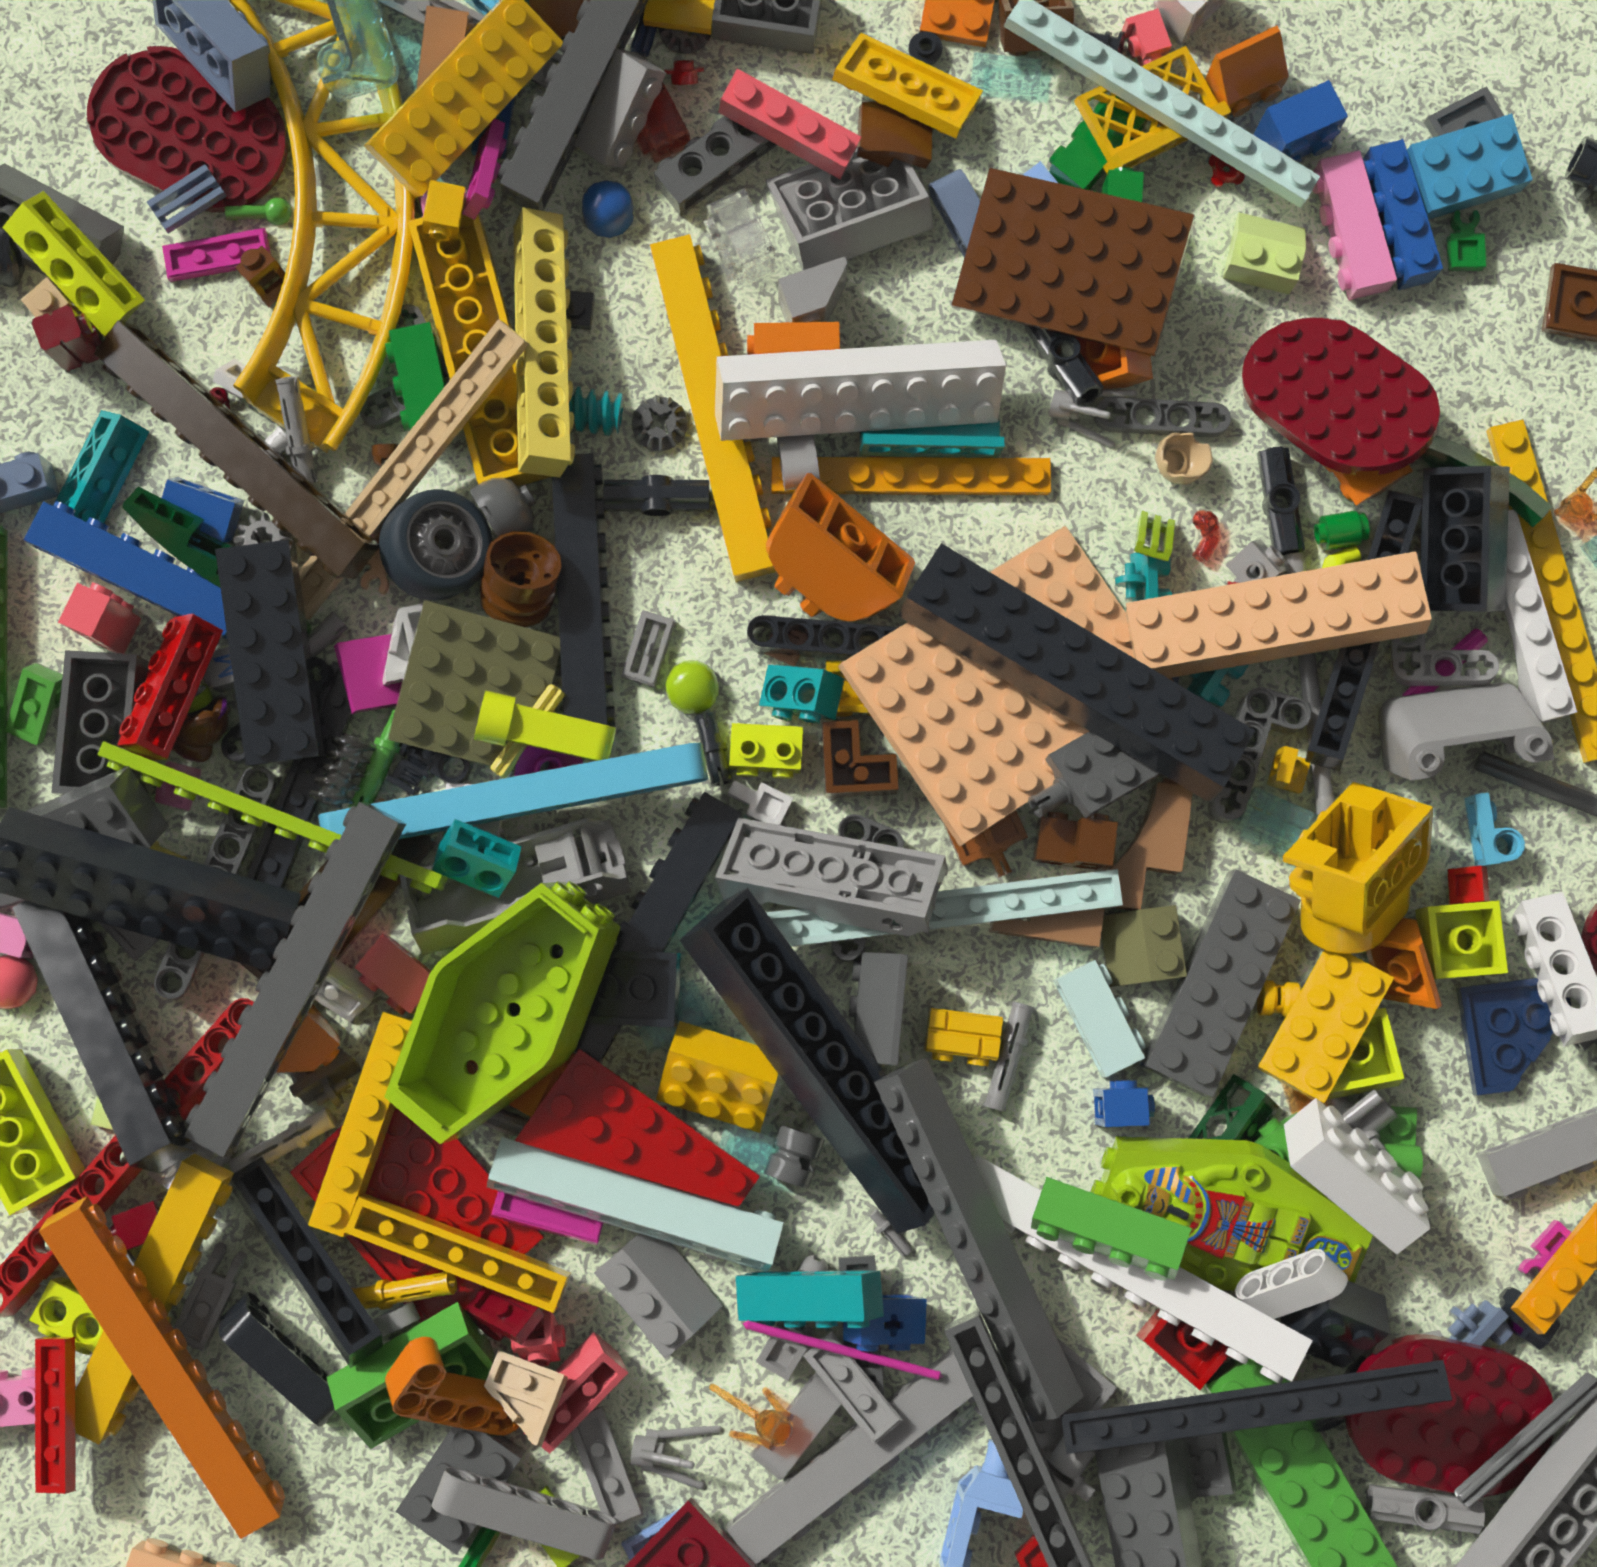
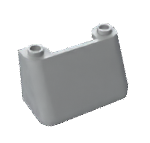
M1496 682L1483 686H1469L1394 697L1386 700L1379 709L1378 720L1384 770L1410 781L1426 779L1437 775L1444 766V747L1498 739L1504 744L1505 752H1516L1525 761L1541 762L1554 760L1553 744L1549 732L1520 691L1508 683Z

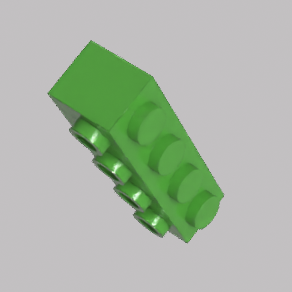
M1046 1177L1031 1222V1229L1037 1230L1036 1234L1046 1240L1058 1241L1059 1238L1072 1243V1247L1079 1252L1094 1254L1095 1251L1108 1256V1260L1115 1265L1129 1268L1130 1265L1145 1270L1146 1275L1160 1281H1166L1167 1278L1175 1280L1192 1229Z

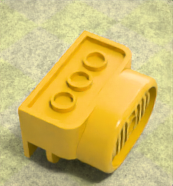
M1352 782L1326 811H1322L1318 815L1317 820L1308 830H1303L1299 839L1283 855V862L1297 866L1289 876V887L1301 897V929L1311 943L1330 952L1353 954L1373 949L1389 935L1406 915L1410 904V888L1423 873L1428 863L1432 835V806Z

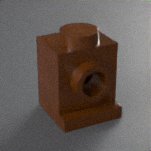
M260 246L258 249H249L244 252L240 259L241 263L235 268L254 293L269 308L278 299L285 271L275 258L263 246ZM277 276L279 279L264 291L262 287Z

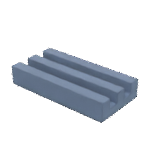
M204 164L148 200L147 204L169 234L227 196ZM208 189H214L212 192L202 197L195 203L191 204L190 206H188L181 212L177 213L170 219H166V216L173 213L180 207L186 206L189 203L193 202L196 197H198Z

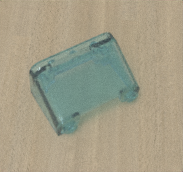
M327 0L339 41L325 45L318 53L317 66L324 86L339 103L393 85L400 73L399 65L379 1Z

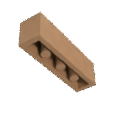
M426 6L417 88L477 25V23H473V17L469 12Z

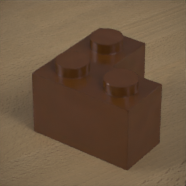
M858 720L822 722L826 798L897 794L899 789L896 754L860 756Z
M1048 812L1047 817H1041L1037 820L1032 862L1104 871L1113 866L1118 822L1109 821V815L1095 813L1088 818L1082 817L1078 821L1068 820V814Z

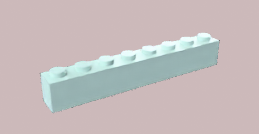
M510 1136L509 1139L501 1137L487 1180V1188L765 1272L773 1264L784 1222L775 1220L776 1216L772 1213L762 1210H755L754 1213L741 1210V1205L737 1207L724 1202L718 1203L697 1194L678 1191L663 1184L649 1182L632 1175L516 1142L514 1140L517 1136Z

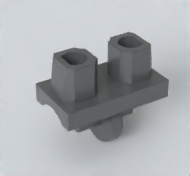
M340 1046L338 1047L340 1052L327 1066L323 1065L315 1071L290 1072L294 1084L289 1089L295 1098L301 1099L306 1106L313 1101H316L321 1106L329 1100L336 1107L344 1104L341 1093L351 1087L348 1079L361 1072L362 1069L358 1062L344 1052Z

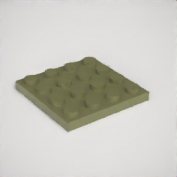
M424 600L387 739L491 766L504 747L474 740L485 690L516 697L515 704L532 708L547 686L552 684L560 655V637Z

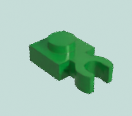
M1456 210L1450 218V226L1456 233H1450L1446 238L1448 271H1483L1486 267L1485 233H1475V227L1480 221L1478 210H1473L1469 215L1470 223L1462 222L1460 210Z

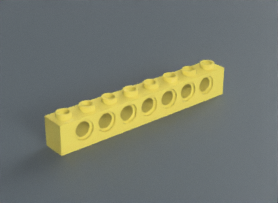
M523 207L513 226L515 332L529 343L516 360L518 472L560 478L566 467L572 465L575 456V446L573 443H570L574 414L569 412L573 383L568 380V371L572 362V351L567 349V340L571 332V321L566 319V310L570 302V290L565 289V280L569 272V260L564 258V250L568 243V230L564 229L562 214Z

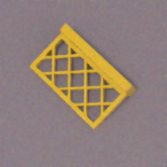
M1183 46L1141 66L1164 81L1183 87L1182 92L1187 95L1189 90L1199 93L1205 106L1226 118L1231 113L1225 100L1220 103L1217 102L1187 46ZM1180 59L1186 69L1185 78L1170 72L1173 61ZM1102 86L1096 87L1074 100L1075 105L1107 160V163L1103 166L1106 174L1108 170H1114L1118 167L1133 168L1188 141L1187 138L1128 102L1116 98L1115 94ZM1095 99L1107 104L1105 116L1095 114L1088 102ZM1113 107L1129 113L1127 125L1111 120ZM1135 116L1151 121L1149 132L1144 133L1133 128ZM1108 128L1124 134L1121 146L1113 148L1107 137Z

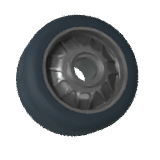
M432 489L414 494L389 514L380 532L379 553L386 573L401 590L422 600H445L469 589L483 576L486 553L492 542V536L485 517L470 500L449 490ZM434 537L441 541L444 550L435 544Z

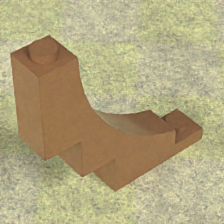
M1163 778L1162 783L1158 782L1152 786L1149 805L1138 832L1126 851L1108 869H1118L1123 902L1122 906L1109 908L1128 911L1141 909L1146 870L1173 875L1180 874L1183 871L1193 793L1169 778ZM1105 908L1029 917L1026 921L1012 919L990 922L989 932L1097 948L1100 946Z

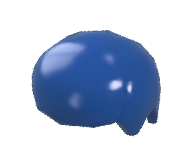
M604 180L594 183L586 189L582 198V214L584 223L590 231L597 236L612 238L623 234L631 226L634 219L633 201L630 192L620 182Z

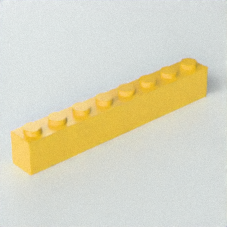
M195 1153L181 1162L133 1267H139L147 1280L146 1287L152 1297L159 1298L164 1304L167 1311L166 1318L169 1323L172 1320L168 1316L172 1305L176 1306L186 1291L187 1285L183 1284L188 1272L192 1273L201 1259L202 1252L198 1251L203 1239L207 1240L216 1227L218 1220L213 1217L218 1207L225 1205L233 1190V1187L229 1185L234 1174L233 1172ZM104 1330L75 1390L76 1434L98 1445L108 1436L117 1435L126 1419V1415L122 1414L126 1404H130L140 1390V1385Z

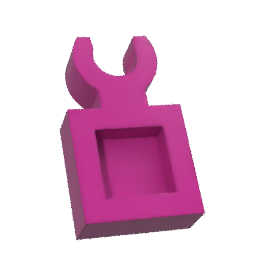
M1553 1220L1530 1245L1538 1254L1534 1258L1523 1260L1518 1270L1521 1273L1527 1274L1532 1267L1536 1266L1540 1272L1571 1232L1560 1221Z

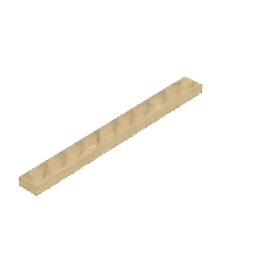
M498 319L345 514L372 539H375L389 514L406 500L529 343L505 322ZM310 556L299 570L306 619L312 618L344 578L336 579L329 575L322 568L323 562L317 556Z

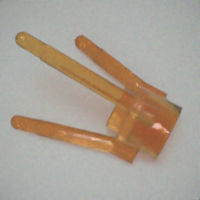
M1597 466L1572 494L1560 502L1559 507L1554 510L1555 516H1561L1568 523H1577L1582 520L1586 524H1590L1593 521H1597V513L1591 512L1593 508L1592 500L1586 494V490L1597 478Z
M710 1384L709 1389L755 1420V1428L758 1435L731 1430L729 1432L731 1438L762 1445L770 1451L785 1445L790 1440L794 1429L792 1422L794 1415L785 1410L769 1388L764 1387L762 1393L775 1410H763L759 1413L716 1384Z

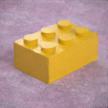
M680 1021L667 1055L656 1100L760 1133L778 1073L757 1045Z

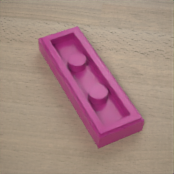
M265 228L163 245L167 279L170 282L237 271L235 267L241 263V256L247 250L258 249L260 246H263L271 254L268 233Z

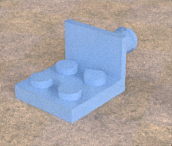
M992 1439L988 1440V1449L982 1466H974L958 1482L939 1560L940 1567H970L972 1550L969 1549V1539L971 1534L977 1535L981 1521V1512H978V1507L1022 1518L1023 1508Z

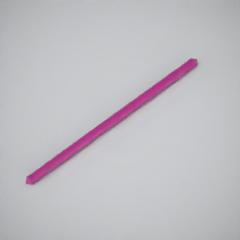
M750 1320L742 1323L747 1330L935 1380L943 1378L942 1373L938 1370L867 1351H860L852 1347Z

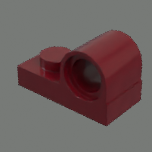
M485 1286L480 1289L464 1309L478 1328L490 1338L501 1342L504 1337H507L522 1345L544 1316L539 1307Z

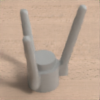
M1056 389L1052 398L1049 417L1058 418L1057 425L1069 427L1100 444L1114 448L1115 443L1071 420V418L1077 420L1080 413L1109 419L1111 413L1080 404L1076 405L1066 390ZM1103 389V393L1098 397H1136L1138 393L1135 390Z
M719 1425L669 1430L647 1429L645 1436L637 1434L635 1436L631 1454V1465L641 1466L643 1471L654 1472L688 1486L703 1489V1482L661 1466L664 1463L692 1469L695 1463L682 1458L664 1455L665 1443L658 1442V1440L719 1433L722 1428Z

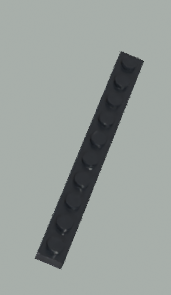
M1444 1360L1064 1414L1061 1415L1066 1452L1068 1455L1448 1402L1452 1401Z

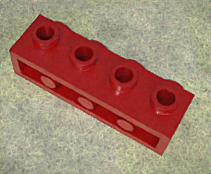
M195 614L174 617L166 624L162 633L163 643L149 661L148 669L150 672L145 683L139 686L134 695V702L136 703L131 715L127 716L120 726L119 734L121 737L117 746L152 761L168 759L223 633L222 629Z

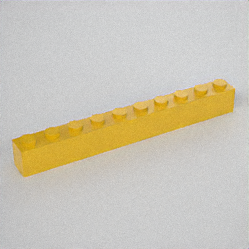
M690 234L650 244L735 582L775 573L776 570L766 552V542L768 540L766 529L772 528L767 507L760 509L757 496L763 495V489L759 474L752 475L749 466L750 462L755 461L751 442H743V439L721 441L715 418L716 360L718 356H728L725 342L718 344L715 331L721 330L717 310H709L707 299L713 298L709 278H701L699 266L705 265L700 244L693 246Z

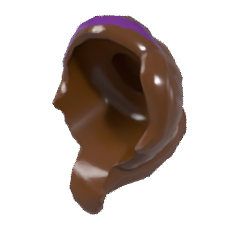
M218 696L206 707L187 714L172 750L182 758L195 762L209 760L213 753V745L225 734L229 724L231 708L230 704L227 703V699Z

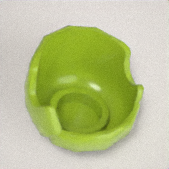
M684 660L675 665L666 679L665 687L669 701L673 707L684 714H700L713 706L719 695V685L715 672L710 666L699 660Z

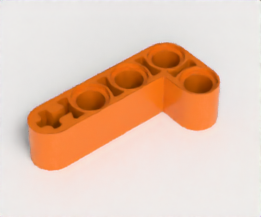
M419 1337L410 1341L385 1377L393 1411L401 1417L500 1436L510 1434L519 1428L517 1423L512 1421L504 1411L502 1405L484 1387L486 1380L446 1372L437 1342L431 1337Z

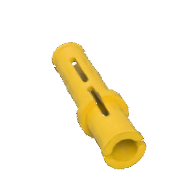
M441 1272L392 1282L388 1279L378 1280L375 1285L351 1289L365 1309L379 1307L381 1310L392 1308L397 1303L453 1295L457 1290V1280L455 1275Z

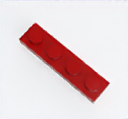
M42 1337L35 1339V1493L67 1494L76 1491L75 1337Z

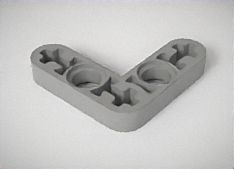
M1425 634L1417 635V639L1411 643H1405L1399 638L1390 640L1392 677L1397 683L1404 686H1483L1491 683L1499 671V661L1490 651L1425 650ZM1405 652H1412L1411 666L1418 668L1410 676L1406 675L1404 669H1399L1404 665L1406 659ZM1440 660L1452 662L1455 667L1454 674L1451 676H1441L1435 670L1436 662ZM1461 660H1466L1465 667H1476L1478 661H1484V666L1490 667L1485 675H1480L1479 669H1467L1465 676L1460 675L1463 666Z

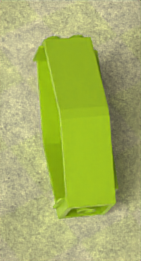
M574 882L540 883L438 961L430 972L384 1097L439 1144L470 1134L565 1063L575 1051L621 927L613 921L615 916L610 910L601 904L594 906L584 898L587 893ZM556 944L563 948V955L560 958H555L552 955V947ZM513 1002L520 1006L518 1016H513L509 1012V1006ZM470 1060L475 1061L478 1065V1070L475 1074H471L467 1070V1063Z

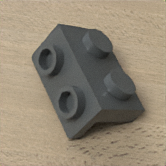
M1226 1433L1180 1439L1191 1502L1197 1497L1232 1495L1237 1491Z

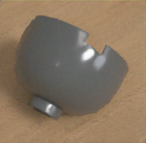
M500 477L491 478L470 489L471 495L478 507L482 509L487 518L486 520L497 537L513 531L530 532L533 528L535 517L531 506L536 504V501L526 485L519 488L512 480Z

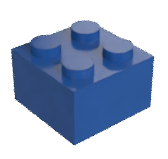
M1330 80L1268 107L1253 135L1300 163L1302 157L1312 153L1313 156H1319L1328 151L1333 146L1332 142L1335 137L1341 133L1340 129L1348 115Z

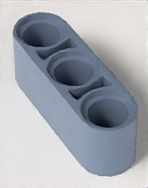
M958 169L930 183L928 190L931 199L965 258L980 200L965 173Z

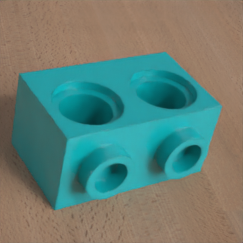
M768 664L759 706L771 710L772 717L785 721H792L793 716H799V720L813 724H820L821 719L835 720L844 678L825 669Z
M454 819L439 843L432 871L499 898L516 873L522 846Z

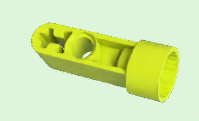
M485 690L474 740L503 747L506 741L592 761L610 758L616 733L615 727L515 704L516 697Z

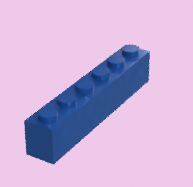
M44 501L42 502L23 539L28 545L176 616L195 614L222 629L221 637L228 638L220 587L212 584L189 567L185 570L173 564L175 558L163 551L156 549L154 554L141 549L142 542L132 536L122 533L119 538L107 532L109 529L108 525L89 517L88 521L85 522L75 517L76 510L61 502L56 501L53 506Z

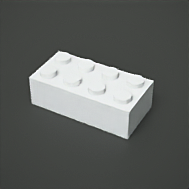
M1315 1098L1284 1124L1290 1167L1395 1254H1399L1431 1229L1427 1215L1429 1209L1423 1199L1421 1191L1423 1185L1412 1172L1408 1171L1405 1173L1399 1168L1394 1158L1386 1150L1382 1149L1379 1151L1374 1147L1361 1129L1357 1127L1353 1129L1349 1126L1335 1107L1331 1105L1327 1107Z

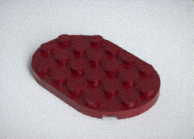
M148 46L147 50L129 56L127 53L121 55L101 72L88 98L87 122L94 140L93 142L108 163L124 175L161 193L205 164L227 196L206 209L205 212L223 213L226 206H245L255 203L272 189L285 167L288 155V135L283 119L271 99L267 97L235 112L177 48ZM208 189L207 191L196 197L195 200L189 203L187 206H190L191 204L195 203L202 197L212 192L214 189Z
M1312 317L1282 322L1260 336L1251 346L1244 359L1242 368L1243 394L1251 410L1262 421L1311 458L1332 470L1350 475H1356V471H1378V475L1397 471L1421 457L1430 447L1437 433L1440 406L1437 394L1429 380L1417 369L1372 337L1343 320Z
M1413 1334L1391 1340L1392 1345L1386 1347L1377 1355L1372 1353L1368 1356L1357 1372L1444 1360L1452 1401L1345 1416L1348 1435L1352 1439L1359 1455L1378 1473L1398 1482L1454 1493L1458 1486L1554 1401L1549 1387L1542 1376L1528 1363L1509 1352L1435 1335ZM1554 1434L1483 1497L1502 1494L1520 1485L1551 1446Z

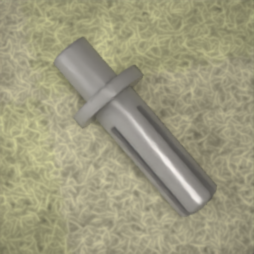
M878 1209L869 1215L877 1225L874 1231L877 1234L882 1232L902 1257L907 1256L912 1251L908 1243L899 1233L897 1234Z

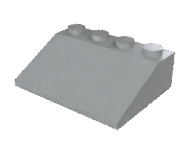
M856 149L841 180L813 164H808L766 180L785 233L802 270L844 256L846 260L934 228L928 193L911 164L895 158L889 167H885L857 157Z

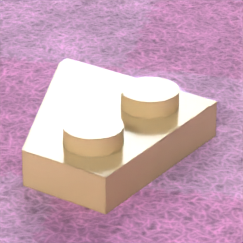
M498 1350L484 1387L502 1405L512 1421L516 1422L528 1436V1440L532 1444L542 1447L568 1376Z

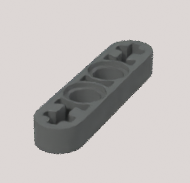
M1122 397L1105 398L1100 401L1096 409L1106 411L1107 407H1113V413L1124 414L1127 410L1126 407H1130L1129 424L1124 423L1126 416H1116L1113 422H1108L1106 418L1094 416V422L1097 427L1107 432L1156 435L1194 433V437H1218L1226 431L1231 423L1230 411L1220 403ZM1140 408L1149 409L1154 414V422L1150 425L1140 424L1135 416L1136 411ZM1175 410L1184 411L1189 418L1188 425L1184 427L1175 426L1170 419L1171 412ZM1196 411H1200L1198 418H1209L1211 413L1214 412L1217 419L1223 420V422L1218 424L1217 428L1212 427L1210 421L1202 420L1199 422L1198 428L1194 427L1197 417Z

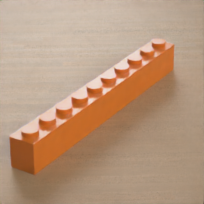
M88 1196L47 1218L39 1233L239 1538L242 1539L280 1517L285 1499L283 1488L277 1480L272 1481L265 1471L266 1466L261 1454L257 1450L252 1451L248 1445L243 1426L238 1420H232L226 1411L225 1399L220 1391L217 1389L213 1390L206 1380L207 1374L202 1363L198 1359L193 1360L187 1351V1342L184 1335L179 1329H173L167 1320V1311L162 1301L157 1297H152L146 1287L147 1280L141 1269L137 1266L133 1267L126 1256L127 1250L119 1236H113L106 1226L107 1220L103 1210L99 1205H93Z

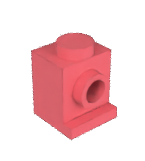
M1158 8L1126 18L1122 31L1125 32V39L1128 38L1127 43L1132 58L1137 57L1140 66L1169 54L1172 44Z

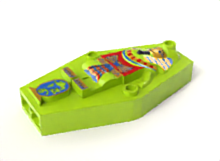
M1116 1136L1112 1148L1106 1147L1101 1161V1168L1104 1169L1101 1180H1094L1090 1191L1091 1193L1192 1228L1179 1267L1220 1290L1235 1291L1238 1282L1246 1274L1313 1249L1323 1250L1347 1275L1348 1281L1355 1283L1373 1237L1369 1231L1291 1168L1289 1162L1263 1145L1247 1140Z

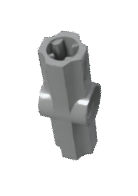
M1369 1484L1368 1491H1366L1365 1506L1366 1513L1370 1519L1419 1525L1427 1530L1440 1528L1480 1534L1482 1527H1484L1485 1512L1482 1500H1479L1471 1508H1467L1456 1496L1431 1493L1421 1488L1409 1490ZM1430 1501L1431 1510L1429 1514L1419 1517L1418 1508L1421 1503Z

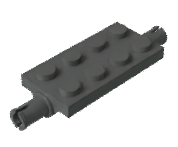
M1089 731L1047 756L1045 760L1054 773L1055 780H1053V785L1029 797L1028 803L1031 810L1037 806L1039 807V809L1034 811V814L1039 818L1063 803L1078 807L1083 816L1088 818L1162 774Z

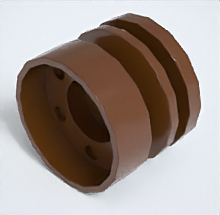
M516 531L500 535L491 542L486 553L484 574L479 590L480 604L487 615L493 619L522 627L539 624L549 616L561 572V558L554 545L539 535Z

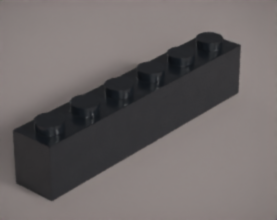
M261 1156L235 1172L231 1179L233 1193L349 1367L352 1368L382 1348V1333L263 1157Z

